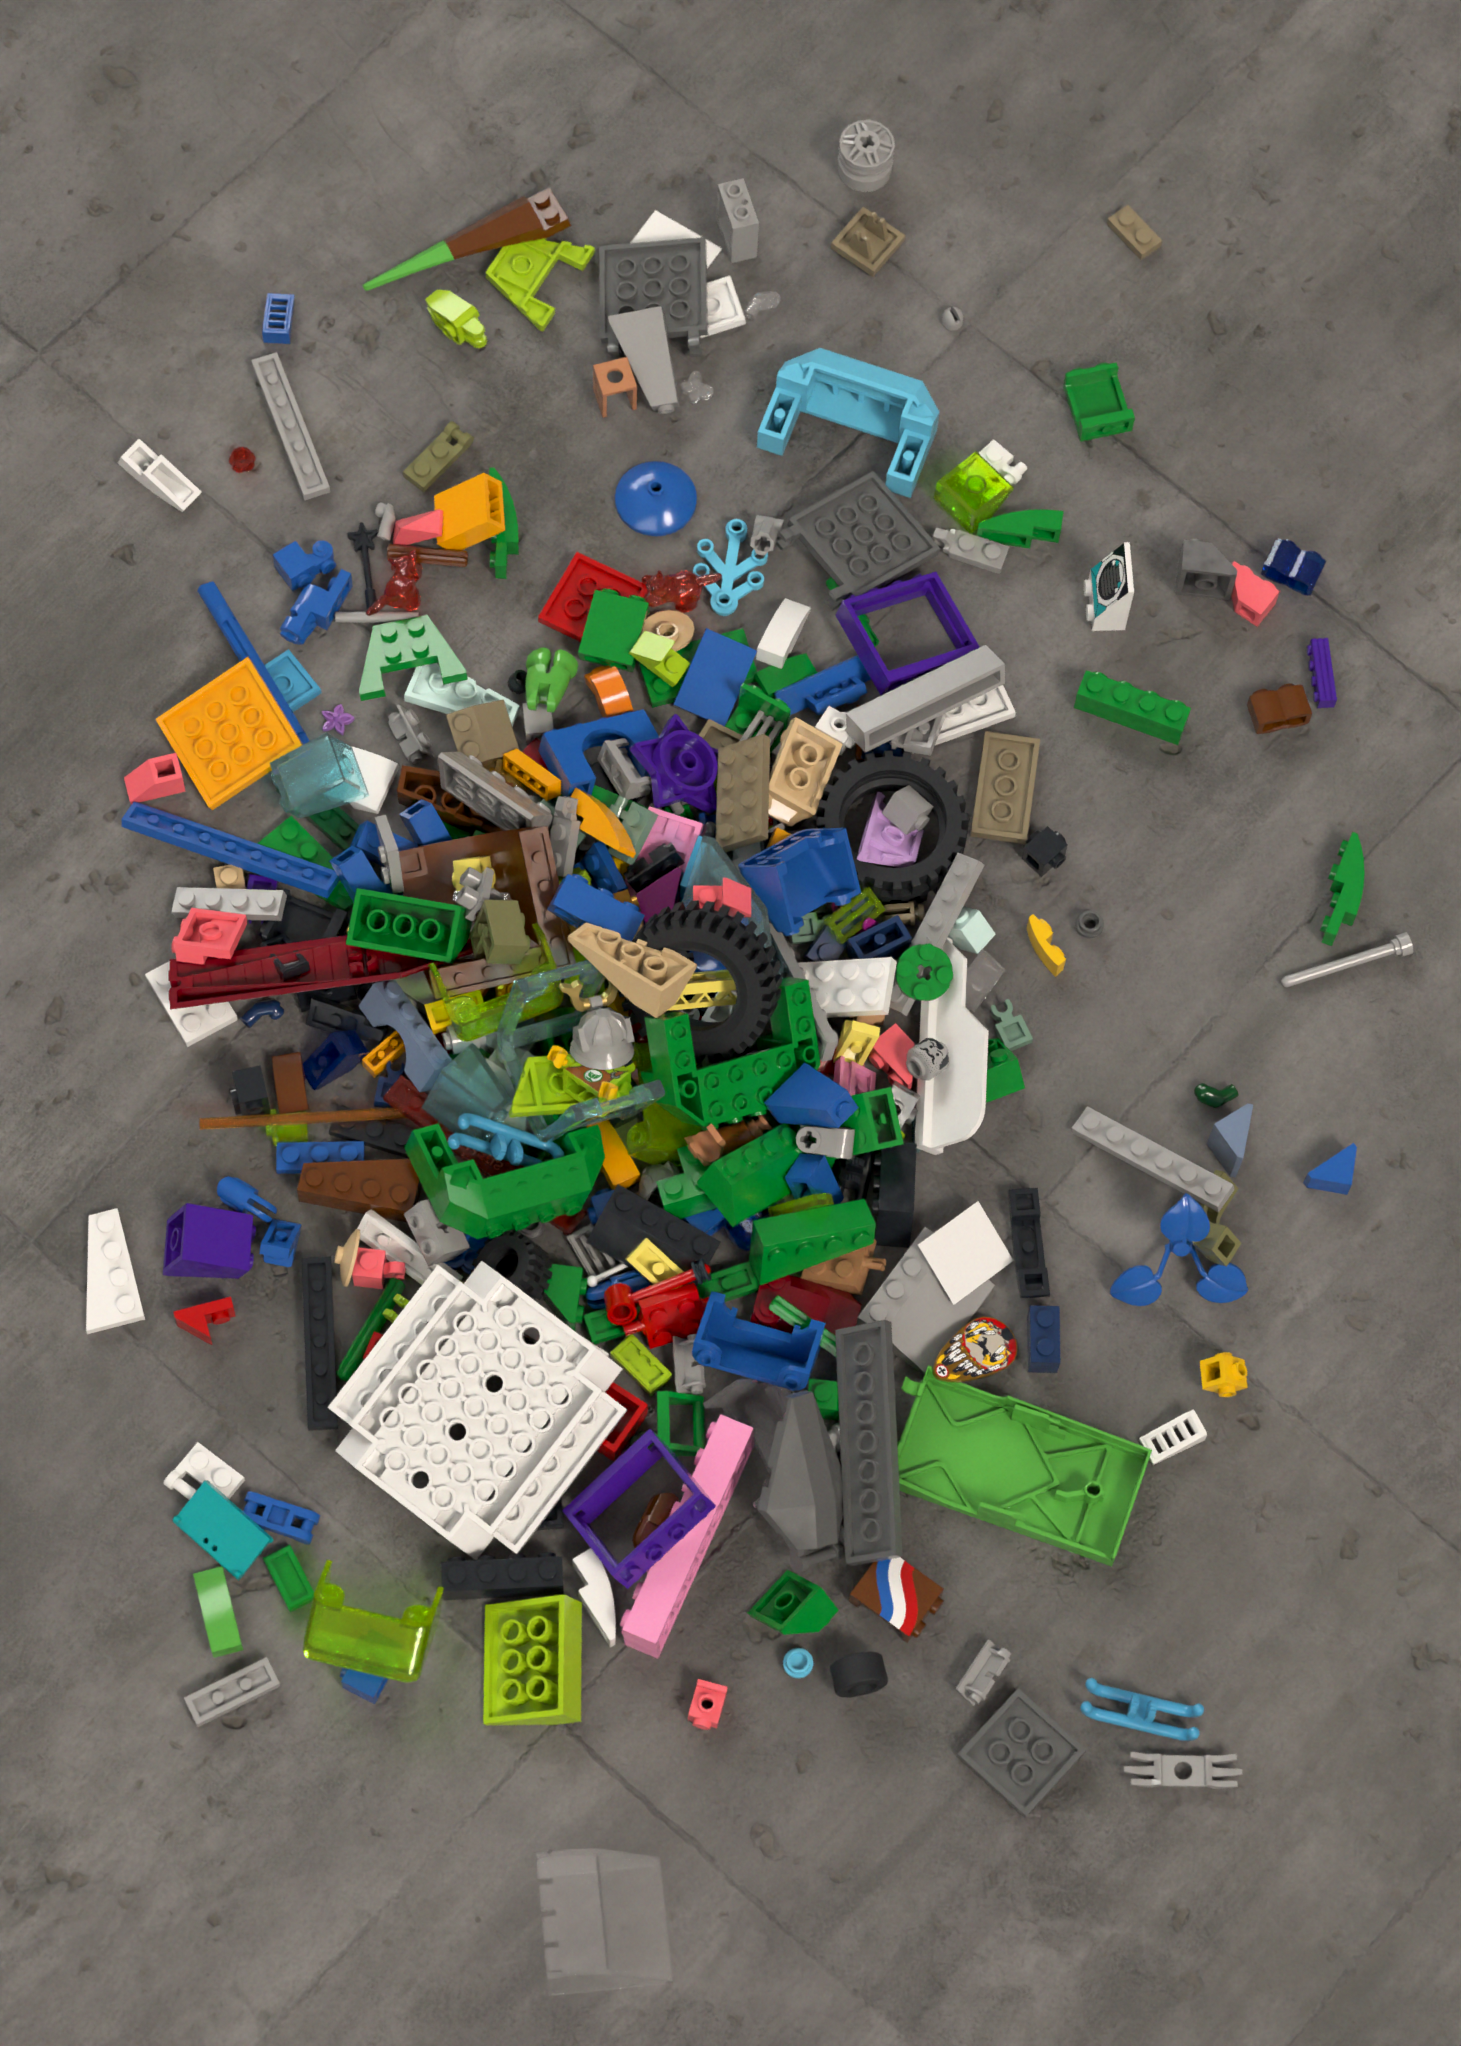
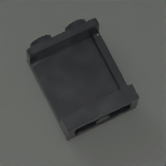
M284 889L287 898L282 920H264L259 932L262 942L282 934H286L292 943L343 936L349 924L348 912L337 908L335 913L294 898L291 896L290 890Z

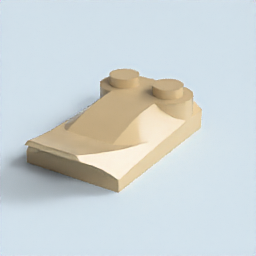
M797 717L790 721L788 729L781 735V747L769 776L768 815L789 827L815 815L823 795V790L828 783L843 745Z

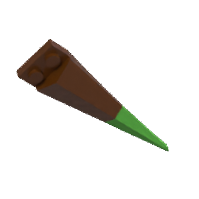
M547 188L529 198L522 196L362 286L365 291H368L412 273L458 258L504 246L548 238L570 227L571 223L551 189Z

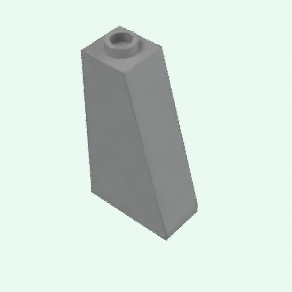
M662 307L608 316L609 323L628 358L652 410L658 411L659 414L673 412L675 407H680Z

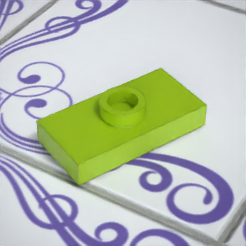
M633 1334L625 1338L610 1352V1356L650 1396L672 1378V1373Z

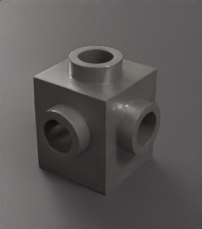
M895 1081L891 1089L895 1104L901 1107L900 1110H896L901 1129L904 1123L910 1125L918 1110L914 1106L919 1100L920 1095Z

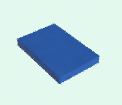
M706 628L673 706L708 721L710 719L725 727L739 695L740 686L745 681L757 650Z

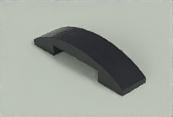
M1038 1188L1009 1189L1012 1246L1020 1298L1050 1297L1047 1267H1045L1040 1224L1041 1211Z

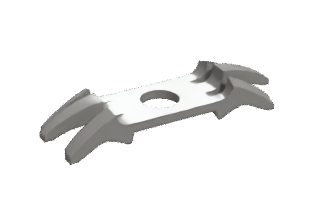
M1130 1752L1131 1759L1145 1763L1154 1762V1766H1124L1125 1773L1144 1777L1154 1776V1779L1130 1780L1133 1786L1150 1788L1157 1786L1208 1787L1212 1789L1238 1787V1781H1213L1212 1777L1213 1779L1227 1778L1243 1774L1242 1769L1212 1767L1215 1764L1236 1761L1237 1754L1182 1756ZM1178 1763H1186L1191 1767L1192 1774L1188 1779L1182 1780L1175 1775L1174 1768Z

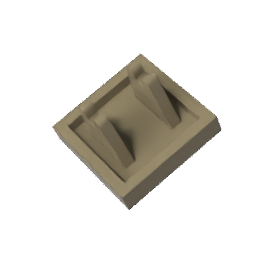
M862 207L831 242V249L874 277L905 242L906 235L888 224L884 218H879L875 212L872 213Z

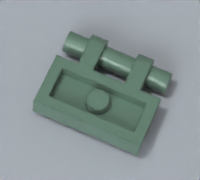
M619 795L615 804H611L609 809L618 819H624L622 825L632 841L636 855L634 858H631L612 847H609L608 852L632 865L635 863L658 814L632 802L627 812L625 808L629 800Z

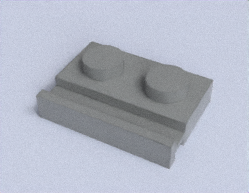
M945 714L892 739V749L896 750L899 747L904 748L906 752L931 756L942 728Z

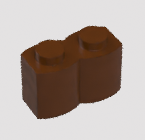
M1288 683L1279 687L1278 690L1268 691L1267 689H1260L1249 697L1247 703L1256 734H1266L1280 729L1303 726L1308 724L1312 717V711L1303 685Z

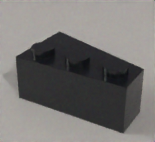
M904 1143L881 1149V1153L875 1152L874 1170H879V1175H874L873 1193H878V1197L873 1198L872 1216H876L875 1240L877 1241V1246L910 1247L915 1199L917 1144Z

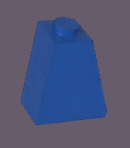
M806 1063L764 1102L774 1119L779 1123L839 1128L858 1109V1106L845 1088Z

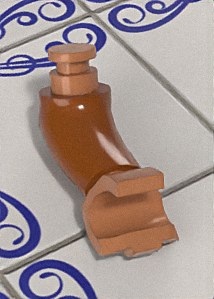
M760 1115L756 1121L752 1119L746 1123L742 1120L739 1123L729 1124L718 1129L713 1124H710L706 1127L708 1130L699 1132L694 1136L685 1137L684 1140L689 1145L688 1149L694 1158L699 1159L703 1166H710L713 1162L720 1159L721 1156L728 1155L764 1135L765 1131L773 1130V1127L764 1115Z

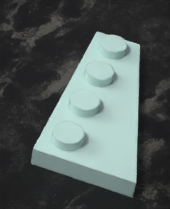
M438 663L416 667L405 692L404 701L449 714L474 705L504 700L513 727L519 712V705L491 689H483L476 685V681L468 676V680L443 685Z

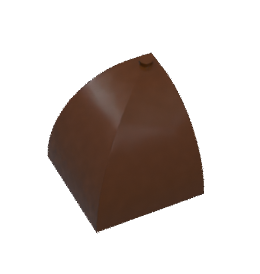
M547 826L524 827L485 833L399 851L404 886L403 896L462 906L456 903L457 891L452 883L453 861L463 858L490 856L491 868L494 869L496 875L494 889L502 894L503 900L518 901L520 913H523L525 917L524 930L525 935H528L530 938V948L524 954L521 964L487 963L486 958L475 959L474 953L455 959L453 964L443 963L423 970L429 989L435 999L577 968L573 947L568 941V936L570 935L568 923L547 910L559 887ZM478 910V911L476 912V918H475V920L472 922V925H471V930H470L471 932H472V930H473V927H474V925H475V922H476V920H477V917H478V915H479L480 910Z

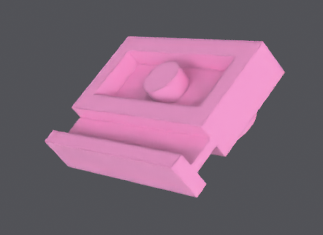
M840 1056L835 1061L834 1082L845 1088L852 1096L874 1091L876 1073L853 1061L848 1063L845 1061V1057Z

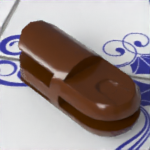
M661 1493L652 1496L634 1531L632 1538L634 1548L638 1547L669 1518L674 1503L676 1501L679 1502L675 1494Z

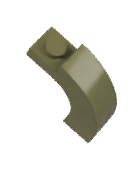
M1215 1170L1213 1174L1232 1183L1234 1191L1219 1212L1197 1201L1208 1216L1210 1231L1203 1240L1191 1242L1209 1261L1227 1267L1240 1247L1241 1242L1227 1226L1220 1225L1219 1222L1223 1212L1239 1188L1224 1171Z

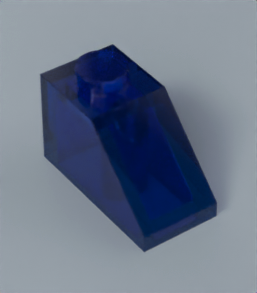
M355 1030L333 1032L303 1063L305 1078L313 1090H318L353 1070L369 1051Z

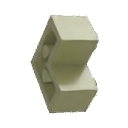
M484 900L470 935L475 959L486 958L487 963L521 964L524 954L529 951L530 938L528 935H525V917L523 913H520L518 901Z

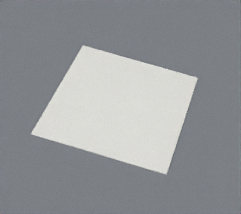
M655 210L631 243L700 238L701 236ZM706 240L708 268L722 248Z
M979 1201L918 1244L953 1305L1014 1261Z

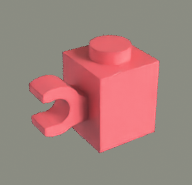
M358 1247L352 1272L354 1286L383 1289L385 1278L404 1280L405 1263L398 1261L387 1263L386 1250Z

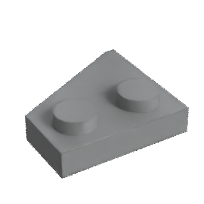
M386 815L375 817V823L380 842L378 853L381 863H384L385 866L381 868L384 884H390L393 894L404 892L398 847Z

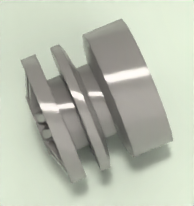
M860 120L850 124L842 132L839 140L837 169L838 175L845 185L853 190L869 192L883 187L889 181L893 169L895 150L894 137L890 130L880 122Z

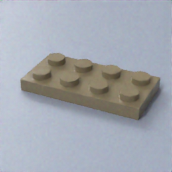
M985 731L971 837L1026 844L1040 739Z
M765 734L718 749L715 849L721 853L768 839L770 738Z

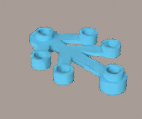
M733 519L726 525L725 535L729 543L725 564L714 552V545L711 540L702 539L697 544L698 555L705 558L722 579L721 588L709 576V567L704 563H698L694 566L693 578L701 582L712 596L710 600L711 608L720 616L732 614L737 609L739 599L753 590L761 589L764 584L763 574L753 571L748 575L747 582L732 590L733 581L755 567L765 565L768 560V552L766 555H763L764 558L757 559L755 557L757 554L753 549L751 557L736 566L739 545L747 537V525L740 519ZM732 527H740L741 530L734 531ZM708 546L710 550L703 551L701 547ZM703 570L706 574L698 575L696 572ZM758 578L760 582L753 583L751 579ZM727 599L729 602L723 604L719 600Z

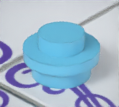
M793 1648L785 1654L783 1668L790 1677L804 1678L813 1668V1658L807 1650Z

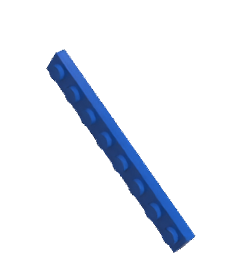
M135 801L121 819L123 828L325 898L330 896L340 881L335 870Z

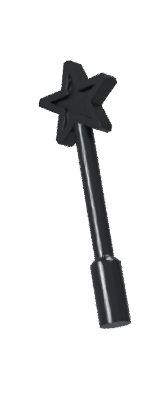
M360 522L358 531L348 532L347 536L348 539L355 542L354 551L358 552L360 549L362 551L367 612H377L376 591L373 589L368 548L375 550L372 540L377 536L378 530H366L363 522Z

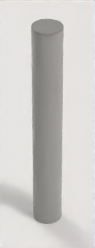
M335 612L336 623H389L419 617V612Z

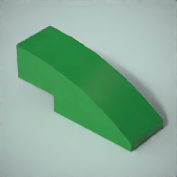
M1047 509L1024 510L999 515L980 522L977 536L1003 545L1029 549L1032 539L1059 543L1064 511Z

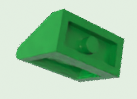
M657 1391V1435L676 1456H696L700 1448L705 1449L704 1396L672 1391ZM669 1405H693V1446L670 1443Z

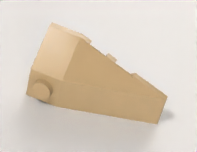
M590 923L583 924L568 936V941L634 1005L655 1018L660 1017L675 1005L697 967L696 963L674 950L663 948L662 951L647 947V942L640 939L634 943L622 939L618 932Z

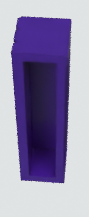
M1328 638L1311 639L1306 647L1307 656H1310L1309 671H1312L1313 675L1311 676V686L1315 689L1313 701L1317 703V708L1335 707L1337 696Z

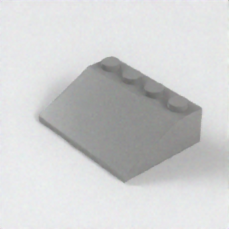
M441 752L439 754L438 763L441 788L500 829L510 830L533 826H547L548 830L551 828L553 823L552 814L546 805L541 802L534 803L528 798L524 790L517 786L511 787L505 783V779L496 771L489 772L483 768V764L472 755L467 757L462 752Z
M924 1227L860 1313L856 1324L857 1326L882 1320L890 1321L892 1323L893 1354L923 1375H925L928 1365L932 1366L933 1369L941 1349L962 1327L969 1323L995 1287L988 1279L953 1305L918 1244L933 1234L926 1227Z

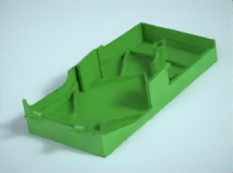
M929 1365L924 1380L921 1383L914 1382L907 1376L905 1377L901 1389L905 1393L915 1396V1400L900 1441L897 1442L899 1488L901 1492L1112 1567L1152 1449L1011 1396H996L961 1382L940 1381L934 1377L932 1366Z

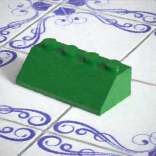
M357 888L346 945L453 964L469 939L472 921L465 918L467 908L463 906Z
M784 1123L713 1162L697 1180V1184L732 1227L792 1194L785 1176L799 1154H806V1152L798 1148L796 1144L797 1134L789 1124Z

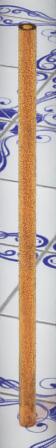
M485 1102L199 1118V1129L459 1116L464 1113L475 1115L490 1114V1104Z

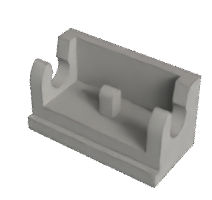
M624 738L613 741L606 740L603 743L597 760L618 794L628 800L649 795L651 789L646 784L652 783L651 778L648 776L641 777L628 757L626 748H619L629 745L628 741Z

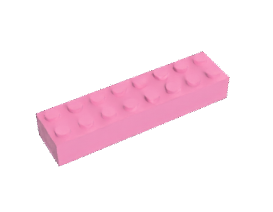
M721 1414L717 1423L712 1421L706 1434L708 1442L705 1449L700 1448L694 1460L696 1468L693 1473V1478L715 1503L716 1507L647 1571L644 1583L639 1582L635 1588L632 1597L635 1599L632 1610L626 1609L620 1626L623 1627L621 1634L624 1636L625 1645L657 1659L663 1650L754 1448V1428ZM685 1483L682 1486L683 1498L681 1502L676 1501L674 1503L670 1516L693 1495Z

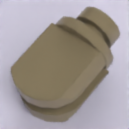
M913 901L881 907V913L888 915L882 918V922L898 915L904 925L915 926V919L923 921L925 917L924 905L919 904L918 907L914 908Z

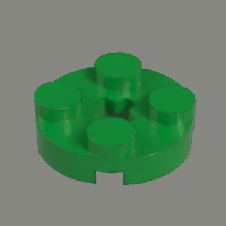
M932 944L914 945L907 949L897 962L896 983L902 993L908 998L918 1001L935 1000L942 996L950 986L953 978L951 961L943 950ZM918 966L930 967L931 972L929 975L931 978L929 980H926L924 977L921 979L917 977L919 973Z

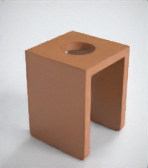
M624 357L593 365V390L602 417H607V396L622 392L627 393L632 410H636L637 385L628 358ZM611 371H618L623 375V379L618 383H612L607 379V375Z

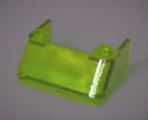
M538 923L532 924L545 963L533 969L530 976L531 985L482 1004L476 1005L472 998L464 995L449 999L441 975L434 962L428 964L451 1028L458 1039L466 1042L473 1041L553 1010L562 1003L563 992L559 988V984H561L560 975L546 936Z
M326 1560L314 1592L302 1648L304 1655L314 1661L401 1682H413L419 1679L440 1620L444 1587L438 1586L431 1607L423 1605L409 1606L405 1609L400 1619L343 1605L345 1593L341 1587L330 1583L332 1561Z

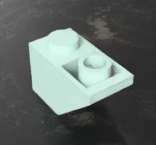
M963 906L948 938L953 939L952 943L959 949L978 954L996 934L979 910Z

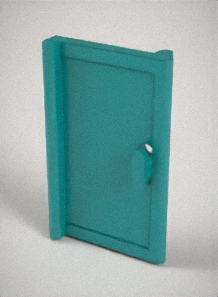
M208 1480L201 1484L180 1513L172 1519L173 1523L238 1581L265 1547L273 1542V1538Z

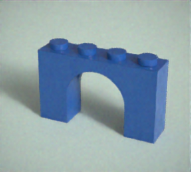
M643 709L634 712L628 711L609 718L603 717L584 724L578 723L563 729H552L543 733L538 751L549 772L561 780L562 796L571 797L575 788L591 795L596 777L583 754L584 751L592 747L603 746L606 740L613 741L624 738L628 741L629 745L619 748H626L628 757L641 777H651L632 754L630 747L637 742L657 739L659 736Z
M421 799L399 814L418 847L452 840L430 802ZM351 846L329 861L353 903L357 888L393 894L390 884H384L378 878L362 850ZM398 893L394 895L403 896V893Z

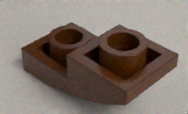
M301 1052L273 1056L272 1063L279 1113L284 1114L309 1109Z

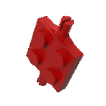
M691 1283L639 1300V1320L622 1325L624 1334L627 1337L642 1331L650 1349L673 1342V1336L684 1339L688 1335L697 1334L709 1297L701 1299L695 1284Z

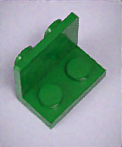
M742 683L739 689V705L725 727L743 736L759 710L764 712L765 716L768 717L770 715L773 717L774 721L784 723L783 729L770 747L771 758L772 751L781 742L782 733L788 729L791 709L781 699H773L765 695L759 687ZM763 722L759 724L752 737L757 735L764 724ZM769 727L765 735L769 736L774 728Z

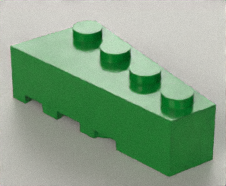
M865 1199L754 1220L752 1223L749 1261L759 1285H763L872 1245L874 1243L876 1223Z

